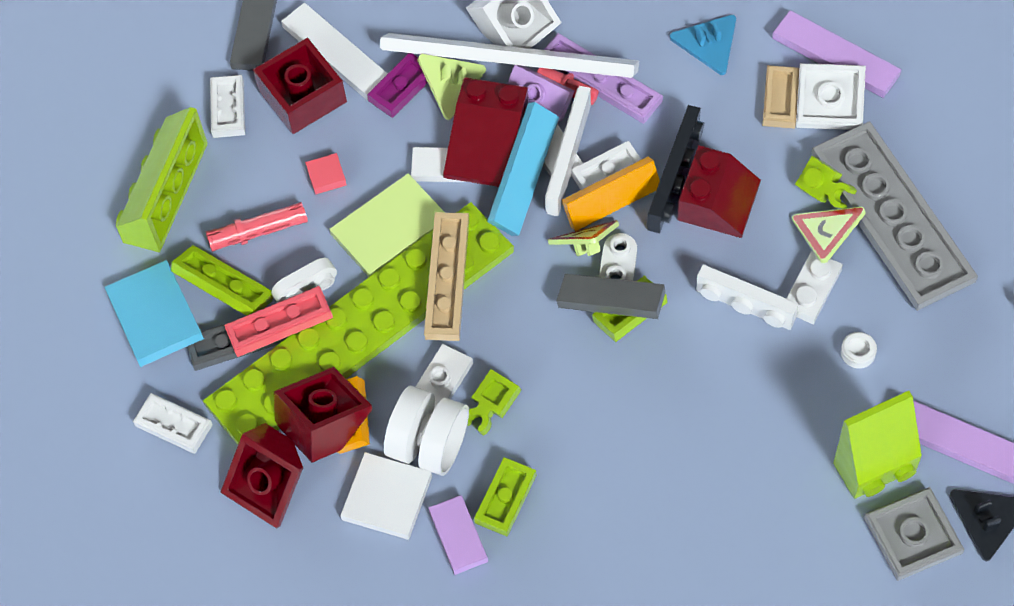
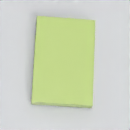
M408 173L329 230L331 236L362 271L370 277L431 232L434 228L435 212H445Z

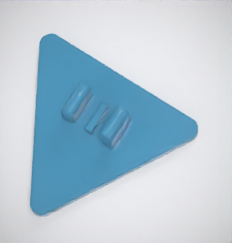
M728 15L672 32L670 40L718 74L725 75L735 30L736 16Z

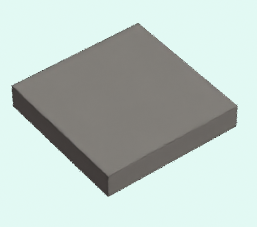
M930 487L870 511L864 516L865 522L897 581L961 555L964 552V547Z

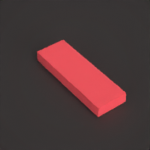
M317 286L227 323L224 326L236 356L240 357L333 318L320 286Z

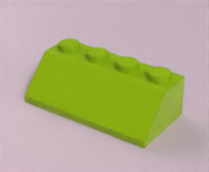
M189 107L167 116L162 127L156 130L153 137V147L149 155H146L142 160L139 178L137 182L132 183L129 189V200L125 209L121 210L116 218V228L123 243L160 253L208 144L196 108Z

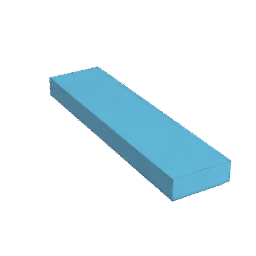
M536 102L528 103L487 220L488 223L511 236H518L520 234L559 120V116Z

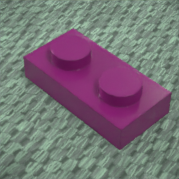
M408 53L367 94L368 101L391 118L428 83L417 60L418 57Z

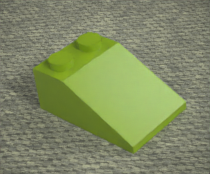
M908 390L844 420L833 464L854 499L864 494L866 497L874 496L885 488V484L896 479L898 482H903L916 474L922 454L914 401L910 391Z

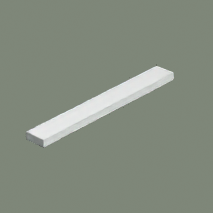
M388 33L380 39V48L387 51L632 78L639 70V60Z

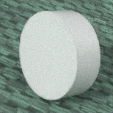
M854 332L847 335L841 346L843 361L853 368L869 366L874 361L877 352L875 340L863 332Z

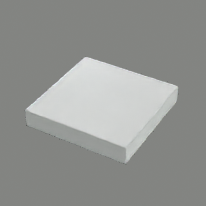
M800 63L796 128L852 130L863 125L866 66Z
M365 452L340 515L341 519L409 540L432 479V472Z

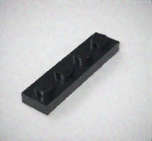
M687 106L648 212V231L660 234L664 222L670 223L675 208V204L671 203L674 194H681L685 176H682L684 167L690 168L695 149L691 147L694 140L700 141L705 123L700 121L701 108Z

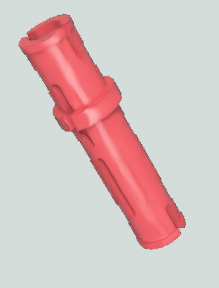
M298 202L297 204L242 221L240 218L235 219L232 224L205 232L211 251L214 252L241 243V245L248 244V240L294 225L307 223L308 220L302 202Z

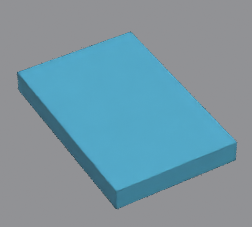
M167 260L105 287L140 367L204 339Z

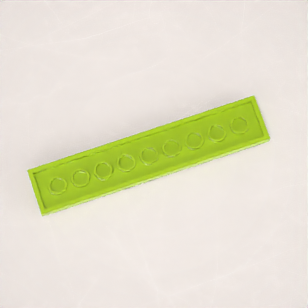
M472 202L456 212L469 213L464 289L514 252V246L495 226L487 222L488 219ZM433 230L329 306L333 318L290 335L203 400L205 407L237 445L243 433L263 423L270 425L276 430L280 429L275 422L274 391L332 367H335L347 379L425 320Z

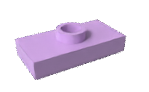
M514 65L507 83L528 87V103L536 102L559 116L558 122L563 120L574 90L522 65Z

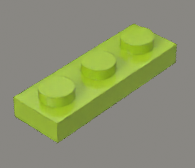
M194 245L172 261L171 272L246 316L264 309L273 301L272 290Z

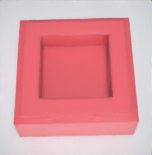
M337 153L305 162L315 195L347 186Z

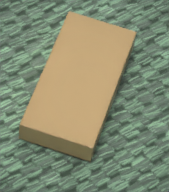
M767 65L762 126L795 129L800 68Z

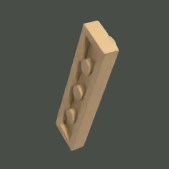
M435 212L424 329L425 340L460 341L469 213Z

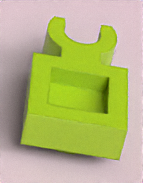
M811 156L795 183L796 186L818 201L826 203L829 198L831 205L840 209L848 207L840 199L842 192L846 191L854 195L857 192L852 185L838 182L842 174L814 156Z
M490 369L471 397L478 405L475 408L469 409L467 426H470L474 419L482 418V423L477 431L483 436L486 435L491 429V417L495 414L503 418L521 392V388Z

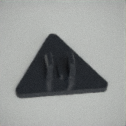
M952 490L949 497L983 561H990L1014 529V497Z

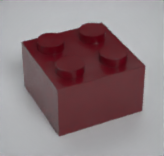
M308 37L253 69L259 92L292 134L297 133L347 102L343 80Z

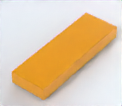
M648 156L562 199L570 227L576 232L655 192L660 180L654 160Z

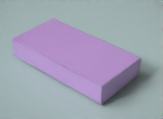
M462 495L428 508L454 575L488 562V557Z

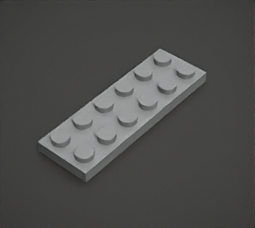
M870 121L812 148V156L821 159L842 174L838 182L850 184L857 190L855 195L843 191L840 198L848 206L847 208L864 207L866 214L858 225L916 311L976 283L978 275Z

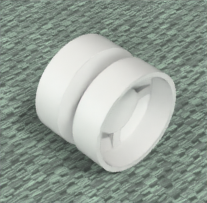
M408 386L399 397L389 419L384 440L385 456L409 464L419 453L418 464L421 469L441 476L446 475L458 455L465 436L469 419L468 405L443 398L435 407V396L433 393L414 386Z

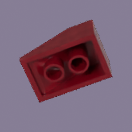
M464 77L456 104L443 178L495 187L500 186L528 105V87Z

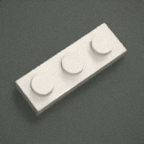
M704 264L702 265L697 275L696 291L701 293L703 297L711 301L719 300L731 305L739 313L760 317L773 327H784L791 330L796 320L798 303Z

